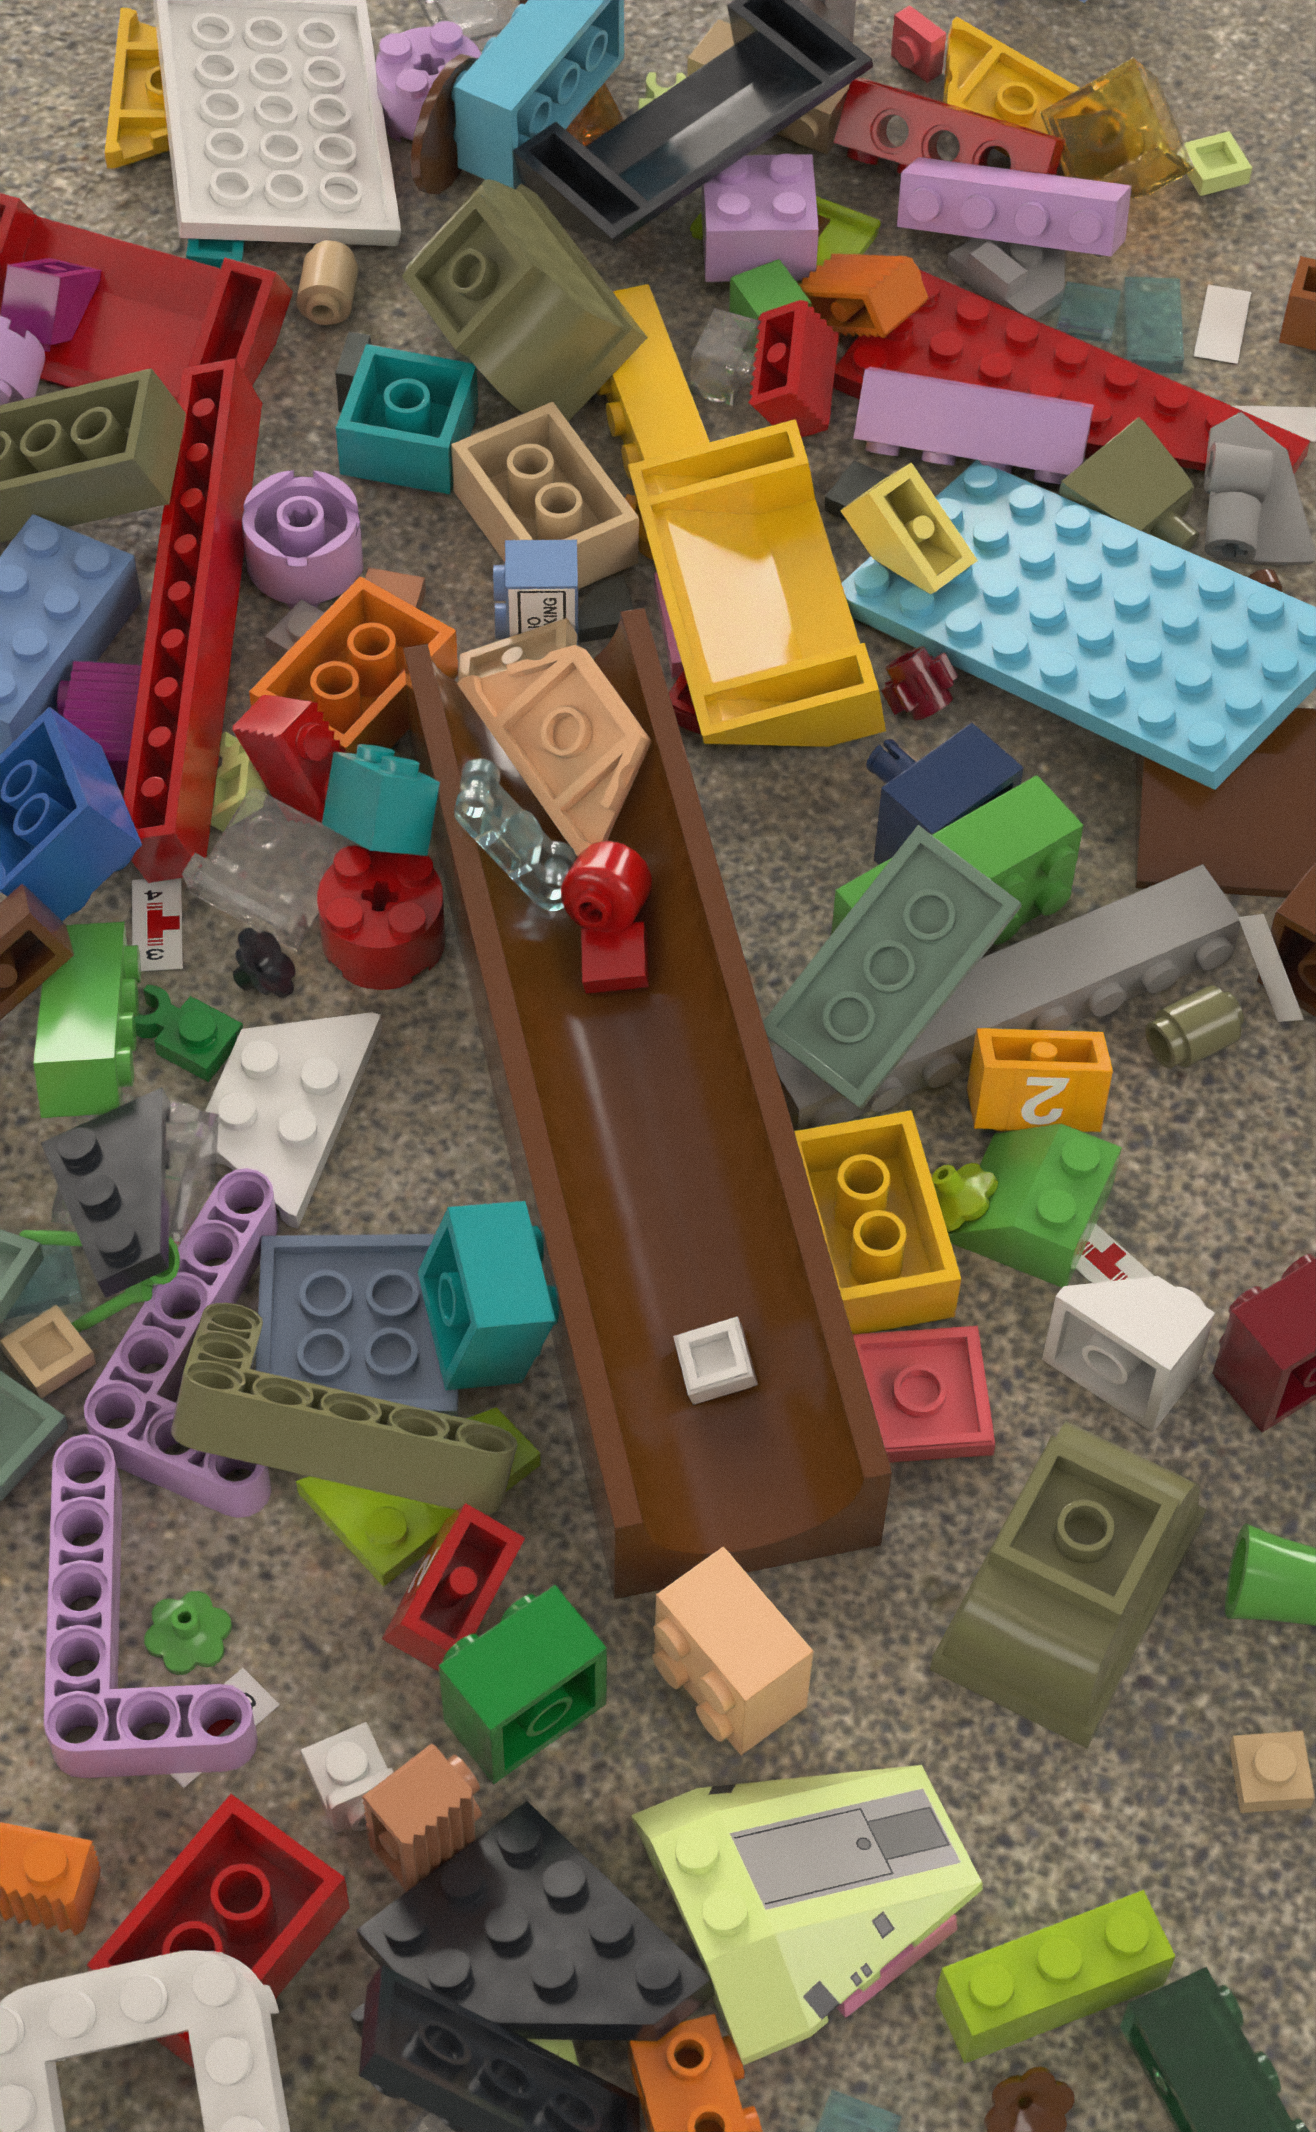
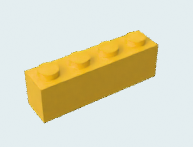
M649 284L612 291L648 338L596 392L598 396L606 395L609 403L606 404L608 425L613 437H622L624 443L621 447L622 460L629 479H631L628 464L709 443L708 436Z

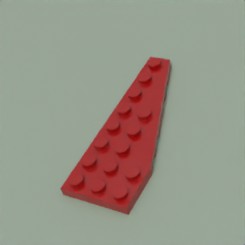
M920 270L921 280L928 295L927 302L884 338L880 335L876 338L873 335L867 337L865 334L861 337L858 336L837 363L834 373L833 388L859 400L865 369L873 367L1093 404V414L1084 457L1087 459L1138 417L1148 425L1180 467L1205 471L1210 429L1240 412L1287 449L1294 474L1306 458L1310 445V440L922 270Z

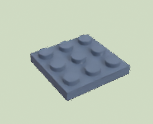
M435 1234L261 1236L258 1314L262 1317L263 1326L256 1353V1371L458 1417L459 1389L445 1391L417 1273Z

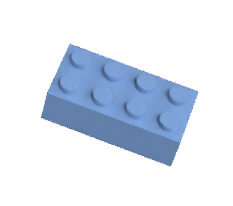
M34 514L31 515L0 556V754L48 707H51L58 713L57 695L59 683L61 680H71L73 661L97 662L142 601L134 555Z

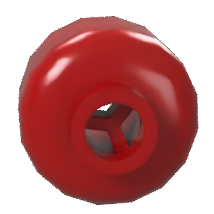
M613 841L596 842L580 853L561 884V902L566 913L580 927L602 932H618L632 925L652 891V874L645 860L635 850L622 843Z

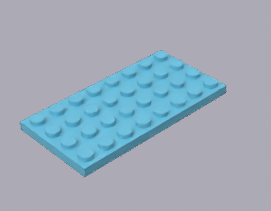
M980 460L974 461L935 497L978 560L931 595L880 564L872 556L842 582L852 618L915 648L924 646L928 654L934 657L945 652L953 666L1214 790L1316 688V607L1003 470L982 465Z

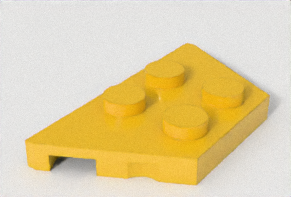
M130 8L120 9L105 144L107 169H115L170 150L156 28L139 22L137 11Z
M956 16L953 19L947 37L943 102L1056 136V133L1050 121L1051 118L1107 109L1118 136L1122 137L1131 118L1128 115ZM1091 134V135H1089V136H1086V137L1081 138V139H1079V140H1076V141H1074V142H1079V141L1084 140V139H1086V138H1089V137H1091V136H1093V135ZM996 146L994 148L1010 158L1008 152L1004 148L1000 146ZM1063 152L1060 161L1066 159Z

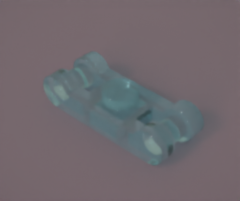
M486 759L470 760L464 765L460 780L462 791L459 792L456 798L454 817L536 905L548 911L563 909L561 884L577 859L574 849L563 842H552L542 831L534 815L527 810H523L499 785L500 771L494 763Z

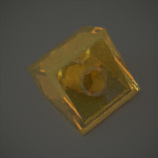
M1134 57L1040 112L1048 134L1066 139L1060 158V165L1065 177L1131 185L1130 199L1148 196L1195 169L1158 78Z

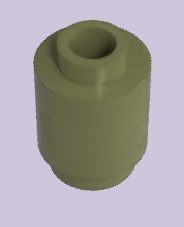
M1208 985L1157 1011L1155 1020L1149 1022L1145 1028L1147 1042L1156 1059L1164 1067L1170 1069L1179 1065L1186 1068L1239 1041L1241 1025L1244 1023V1014L1239 1002L1230 992H1223L1214 985Z

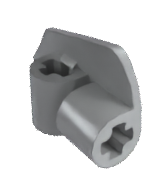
M1242 412L1212 427L1209 431L1204 478V492L1210 494L1204 551L1209 556L1218 560L1245 564L1277 566L1310 565L1316 560V550L1287 449L1266 434Z

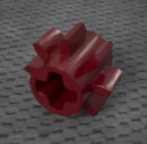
M921 646L896 658L885 668L891 679L885 682L886 687L880 691L894 715L905 710L910 712L914 721H919L940 711L953 700V696L948 688L954 685L953 680L958 678V675L945 652L933 657L932 655L929 656L924 646Z

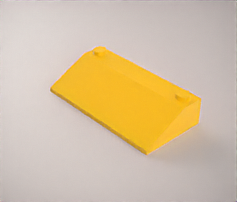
M796 419L628 464L704 744L830 747L886 732L878 684L865 642L861 644L859 642L815 499L809 461Z

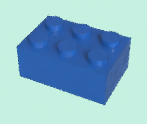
M48 707L0 754V892L8 897L21 884H24L63 922L70 914L81 910L88 902L91 894L108 877L126 867L135 852L142 846V843L102 746L51 707Z

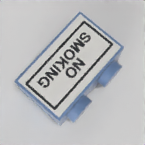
M505 540V565H493L494 601H506V603H495V639H505L568 618L577 633L578 646L577 540Z

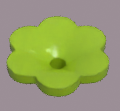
M978 1163L966 1164L957 1171L952 1165L946 1164L935 1170L932 1175V1181L948 1232L958 1229L965 1221H974L983 1216L990 1206L988 1198L998 1188V1180L994 1174L984 1171Z

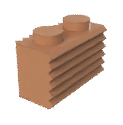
M430 1744L362 1796L364 1800L362 1803L365 1806L363 1807L366 1816L365 1820L368 1827L369 1846L406 1892L476 1840L475 1821L482 1817V1812L473 1798V1795L480 1790V1786L472 1771L455 1754L446 1759L433 1744Z

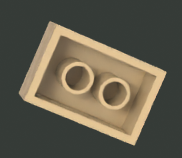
M553 402L451 444L453 491L504 563L505 540H577L578 589L638 564L639 517Z

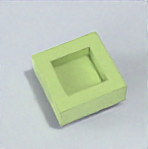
M1230 131L1180 144L1178 161L1200 196L1249 183L1252 166Z

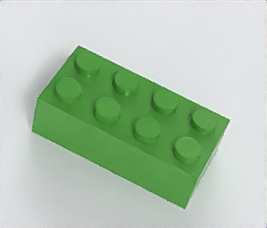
M1036 775L932 834V836L1021 902L1022 907L994 941V944L998 945L1013 937L1023 924L1041 914L1044 916L1051 915L1067 903L1071 896L1084 825L1043 780ZM892 858L835 890L831 935Z

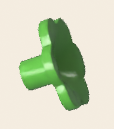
M191 1591L180 1600L168 1598L161 1600L155 1605L152 1610L153 1625L145 1633L144 1644L150 1655L163 1658L165 1667L169 1672L175 1675H185L191 1672L197 1665L213 1667L221 1661L225 1652L223 1640L228 1637L232 1630L231 1618L225 1610L213 1607L211 1599L207 1594L201 1591Z

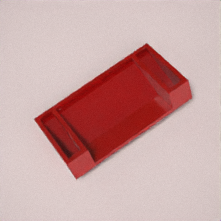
M0 193V314L7 266L10 264L52 258L101 270L100 282L72 340L53 344L50 347V351L45 352V362L40 377L41 381L65 388H72L152 368L178 402L183 368L236 358L253 387L277 343L293 295V291L277 272L224 257L220 269L37 216L20 198Z

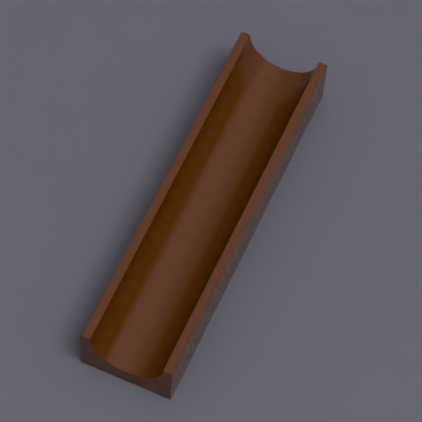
M645 608L620 612V620L614 636L602 652L593 659L652 741L607 841L622 843L635 850L645 860L652 874V891L634 922L644 921L647 930L649 987L586 994L582 983V927L571 919L561 902V884L578 856L459 688L458 682L446 676L435 665L430 656L428 644L403 648L410 742L415 761L420 763L418 771L440 782L432 834L519 1200L526 1201L531 1225L538 1226L543 1236L544 1258L542 1268L546 1284L553 1285L559 1305V1319L557 1324L552 1327L551 1335L614 1599L663 1590L723 1546L746 1573L881 1546L892 1471ZM738 1317L743 1326L758 1385L693 1405L687 1393L673 1336Z

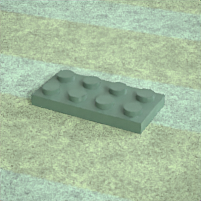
M918 825L765 1018L763 1024L767 1038L862 1111L1022 907L1021 902Z

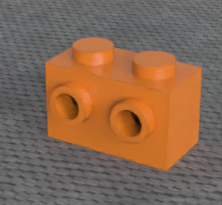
M715 2013L683 2021L658 2041H628V2062L647 2132H763L755 2107L742 2108L735 2081L745 2078L743 2063H741L730 2036H721Z

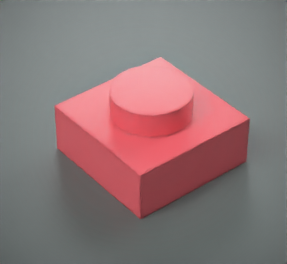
M909 5L894 15L891 56L900 65L910 69L927 83L941 75L943 72L946 32Z

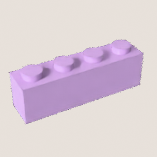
M918 157L901 172L897 227L1111 257L1126 239L1131 185Z
M869 367L864 372L853 439L867 441L865 450L873 453L899 456L900 447L923 450L921 460L931 463L955 465L956 456L980 460L982 465L998 468L1010 474L1012 466L1035 469L1033 479L1061 484L1064 478L1084 463L1094 405Z

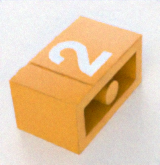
M977 1028L967 1083V1094L974 1129L1011 1131L1064 1124L1082 1132H1101L1113 1074L1104 1033Z

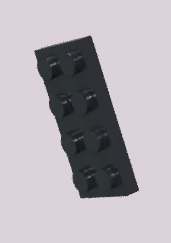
M384 1965L380 1966L367 1985L359 2076L368 2080L382 2094L395 2099L403 2098L431 2112L447 2127L457 2132H640L639 2097Z

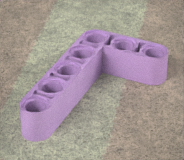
M248 1168L234 1170L226 1174L217 1183L178 1247L180 1267L177 1275L171 1282L154 1286L152 1298L143 1304L88 1394L84 1404V1416L89 1435L98 1436L109 1444L113 1450L117 1468L224 1515L236 1518L249 1517L261 1511L267 1504L271 1494L267 1466L201 1452L191 1448L179 1455L165 1454L164 1451L168 1447L179 1443L171 1435V1426L184 1367L203 1310L208 1305L226 1302L236 1304L260 1264L261 1236H276L278 1230L273 1186L267 1176L257 1170ZM251 1206L258 1208L256 1211L248 1214L235 1213L243 1207ZM214 1258L227 1259L225 1263L219 1266L203 1265ZM190 1310L196 1312L187 1319L177 1320L171 1318L179 1311ZM158 1363L164 1365L161 1370L155 1373L144 1374L138 1372L148 1364ZM125 1417L132 1419L128 1425L122 1428L110 1429L104 1427L115 1418ZM237 1469L253 1472L242 1481L232 1482L224 1479L229 1472Z
M87 1434L71 1437L57 1449L52 1463L44 1727L54 1761L61 1771L72 1777L79 1778L224 1772L240 1768L249 1762L256 1752L258 1743L251 1703L243 1691L234 1686L224 1684L118 1689L122 1487L113 1450L105 1440L98 1436ZM97 1471L102 1473L93 1482L85 1484L74 1482L75 1478L83 1472ZM97 1533L101 1535L96 1542L88 1546L80 1547L71 1544L81 1534ZM95 1596L99 1598L96 1605L88 1610L75 1611L69 1609L72 1602L80 1597ZM91 1660L98 1663L96 1668L87 1675L76 1677L66 1674L69 1668L79 1661ZM231 1719L240 1723L237 1730L227 1736L216 1737L206 1733L208 1728L218 1720ZM158 1722L169 1726L166 1732L157 1739L141 1740L135 1737L139 1729L149 1723ZM92 1726L97 1729L95 1734L85 1742L73 1744L64 1741L66 1735L76 1727Z

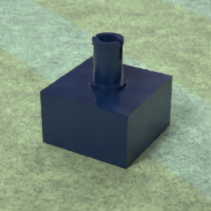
M973 723L967 725L917 762L903 751L893 739L885 740L883 746L889 750L888 753L879 744L872 751L866 763V769L877 775L885 783L881 787L874 861L880 865L892 858L918 825L932 835L1021 784L1024 767Z

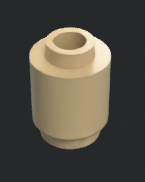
M322 241L317 243L304 258L296 304L303 316L317 324H337L346 320L351 313L358 276V264L352 250L348 246L337 241Z

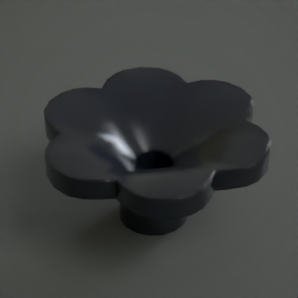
M252 928L242 930L238 934L240 948L235 953L239 967L233 971L234 981L245 991L255 987L264 995L273 993L279 998H287L294 991L291 979L295 976L296 970L292 960L285 953L281 952L279 942L269 932L263 931L258 934Z

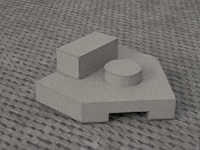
M973 237L948 254L947 268L980 295L1029 318L1037 320L1063 303L1065 250Z

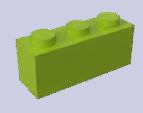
M1141 1890L943 1967L935 1998L964 2064L1164 1986L1176 1956L1145 1891Z

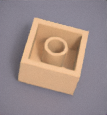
M724 1546L656 1594L655 1625L653 1626L655 1653L652 1655L654 1664L661 1676L671 1687L678 1689L683 1686L697 1702L696 1712L700 1721L717 1741L722 1742L727 1738L742 1756L807 1707L814 1651Z

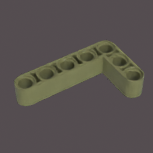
M226 1302L208 1305L203 1310L184 1367L171 1426V1435L180 1444L201 1452L456 1510L464 1503L484 1514L494 1513L501 1508L517 1449V1441L511 1433L500 1427L253 1370L263 1326L262 1317L248 1307Z

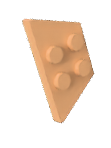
M572 645L551 651L540 660L524 659L507 664V670L481 678L475 675L462 678L457 685L576 855L579 856L584 849L593 843L607 841L652 741L588 651L577 645Z

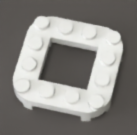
M180 1951L36 1983L12 1992L0 2001V2132H66L56 2062L65 2061L66 2058L189 2032L205 2132H290L270 2016L278 2014L279 2010L270 1986L263 1985L246 1965L233 1957L223 1954V1952Z

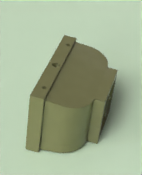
M485 179L406 265V271L402 275V278L454 349L469 357L496 390L523 414L553 402L565 419L569 421L648 338L538 194L522 184L517 189H513L500 182Z
M1065 1421L1056 1437L1051 1436L935 1650L930 1670L1088 1749L1203 1523L1207 1509L1198 1505L1199 1484Z

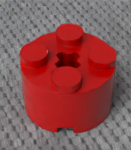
M356 845L344 847L335 854L333 864L324 873L317 891L322 948L329 963L331 960L342 971V977L352 984L374 990L401 988L412 983V976L418 974L429 966L430 971L440 960L446 940L443 888L441 880L433 868V861L430 856L370 851L365 847Z

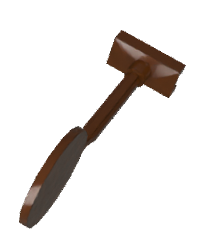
M519 0V5L525 4L528 0ZM459 54L447 62L434 80L422 105L414 131L410 158L412 180L419 191L439 195L453 184L462 169L458 168L457 143L454 141L456 116L455 102L452 101L451 94L458 75L464 70L468 71L478 59L476 57Z

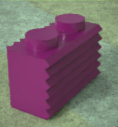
M73 661L71 680H61L59 683L57 695L58 713L102 746L120 791L124 790L142 665Z

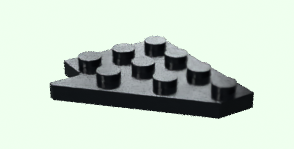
M528 1801L524 1802L356 1930L361 1947L380 1966L384 1965L525 2039L658 2041L715 1995L711 1978ZM365 2002L349 2014L354 2030L360 2037H362Z

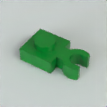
M147 984L143 989L145 1002L151 1008L157 1010L152 1014H139L135 1017L136 1036L141 1038L157 1037L154 1040L156 1055L209 1082L230 1056L240 1031L243 1029V1023L192 996L185 1001L181 1008H178L171 1004L170 997L164 989Z

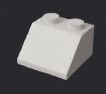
M1159 1276L1063 1286L1055 1297L1042 1360L1153 1433L1196 1378L1215 1312L1208 1309L1204 1302L1192 1291L1184 1287H1174Z

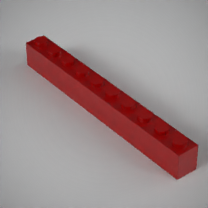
M236 358L182 369L178 404L185 411L186 417L170 502L163 507L123 796L142 843V846L135 852L131 861L148 883L205 875L245 549L242 517L246 497L252 490L262 402Z

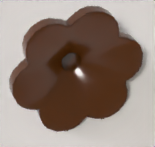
M1041 2066L1033 2067L1023 2075H1012L997 2084L992 2092L994 2106L985 2116L984 2127L987 2132H1065L1067 2128L1065 2114L1073 2107L1075 2095L1067 2083L1055 2080L1053 2074L1047 2068Z

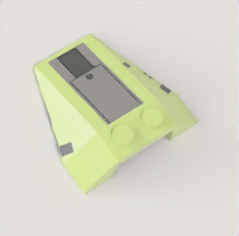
M922 1765L696 1788L631 1815L633 1824L659 1881L665 1879L706 1972L712 1980L715 1994L713 1996L714 2004L728 2035L734 2043L743 2066L813 2036L829 2022V2013L857 1989L860 1988L864 1992L881 1977L880 1970L910 1944L914 1948L983 1890L982 1881Z

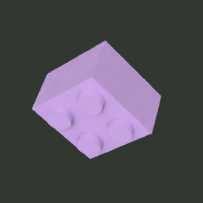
M813 154L745 155L702 185L701 211L705 282H730V277L778 259L781 260L795 281H802L803 277L809 278L810 271L816 272L819 229Z

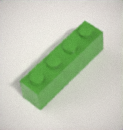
M125 921L66 925L74 956L42 983L33 1062L41 1118L104 1114L121 1106L123 1087L134 1086L132 1051H136L135 1017L139 1015L137 983H141V962L139 946H127Z

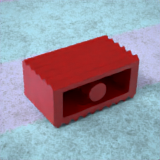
M798 300L763 312L758 317L761 323L757 327L760 332L756 338L759 341L754 346L757 352L753 355L757 360L752 364L756 369L751 374L754 377L750 383L753 389L749 392L752 398L748 401L771 425L796 419L801 438L825 431L829 427L839 332L832 331L833 326L826 325L827 320L820 319L821 314L814 313V307H809L808 301Z
M263 694L233 725V732L287 822L294 821L296 825L302 822L304 826L310 824L312 828L318 825L322 829L326 827L322 825L333 753H345L346 749L339 748L340 740L334 739L335 731L329 730V721L323 720L324 712L317 711L318 702Z

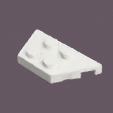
M370 1012L241 1029L197 1128L198 1146L218 1164L226 1165L233 1171L245 1168L257 1170L267 1176L273 1186L275 1206L280 1211L281 1220L290 1227L298 1229L381 1033L382 1020L380 1014Z

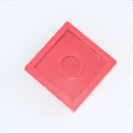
M978 1326L852 1334L889 1463L994 1455L996 1444Z

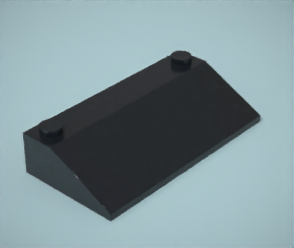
M734 0L727 5L734 42L732 47L587 146L580 143L560 124L554 122L513 150L520 182L538 194L564 229L615 246L873 67L872 58L799 0Z

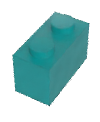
M359 744L356 754L334 752L322 825L370 851L428 856L440 782L419 772V762L394 757L395 751L388 748Z

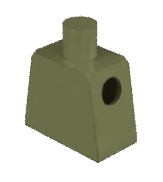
M1140 417L1135 419L1061 481L1058 495L1186 551H1189L1194 546L1200 535L1182 518L1188 510L1194 490L1191 479Z

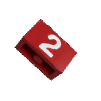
M464 1503L444 1521L432 1546L428 1549L400 1601L382 1640L439 1672V1665L443 1663V1658L447 1651L462 1638L476 1633L525 1537Z

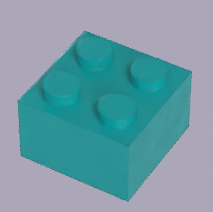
M366 344L336 425L340 475L451 495L453 489L451 444L470 437L479 412L477 367L474 363Z
M526 1201L448 1207L417 1273L445 1391L522 1383L535 1358L541 1354L542 1345L552 1327L558 1322L559 1305L556 1291L553 1285L546 1284L542 1268L544 1258L543 1236L538 1226L531 1225Z

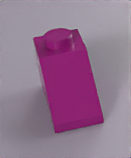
M52 258L10 264L7 266L0 315L11 320L9 330L25 338L26 331L28 330L39 340L44 352H48L51 345L72 340L100 282L101 270Z

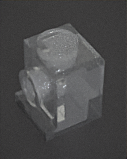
M714 308L691 355V394L713 402H721L733 406L742 385L750 386L754 379L751 374L756 369L752 364L757 360L753 355L757 352L754 346L759 341L756 338L760 332L757 329L761 323L759 320Z

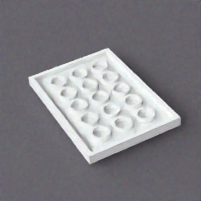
M154 0L153 5L179 238L319 243L331 240L351 245L398 246L401 225L383 108L377 92L376 62L366 0Z

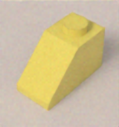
M912 462L886 477L840 510L874 560L930 595L978 561Z

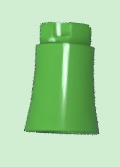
M1245 1523L1236 1539L1229 1566L1225 1596L1226 1618L1271 1620L1316 1627V1548L1279 1537Z

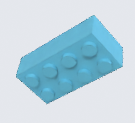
M528 0L525 4L517 6L506 27L497 37H492L487 41L481 56L468 71H462L454 82L451 97L452 101L455 102L456 126L454 129V141L457 143L458 168L483 179H491L517 189L521 182L513 150L554 122H557L566 129L623 61L624 0Z

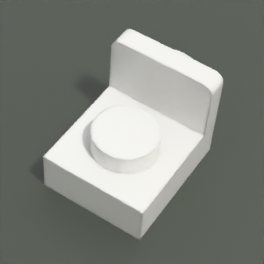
M364 1722L301 1749L302 1760L335 1834L350 1827L355 1831L368 1828L362 1796L394 1772L392 1768H387L367 1722Z

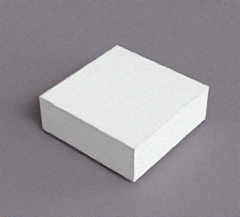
M738 1317L673 1336L687 1393L693 1405L758 1385L743 1326Z

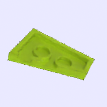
M497 1407L466 1418L500 1427L511 1433L516 1439L517 1449L506 1492L541 1465V1453ZM311 1476L296 1481L298 1494L383 1587L426 1555L444 1521L456 1511V1509Z

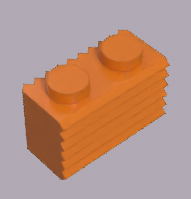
M832 254L831 260L824 259L823 266L817 265L816 272L810 271L809 278L803 277L802 283L798 284L811 301L814 313L821 314L820 319L827 320L826 325L833 326L832 331L839 332V335L843 333L845 336L848 334L852 336L858 334L861 337L865 334L867 337L873 335L876 338L880 335L884 338L928 300L927 292L921 280L920 270L914 263L913 258L908 256Z
M0 1822V1914L4 1921L15 1917L18 1924H21L28 1919L32 1927L42 1922L46 1930L56 1925L60 1933L70 1928L75 1936L84 1931L101 1872L100 1861H97L98 1856H96V1851H94L95 1846H92L93 1841Z

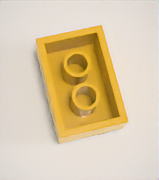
M912 1110L794 1131L852 1334L872 1333L955 1317L961 1275Z

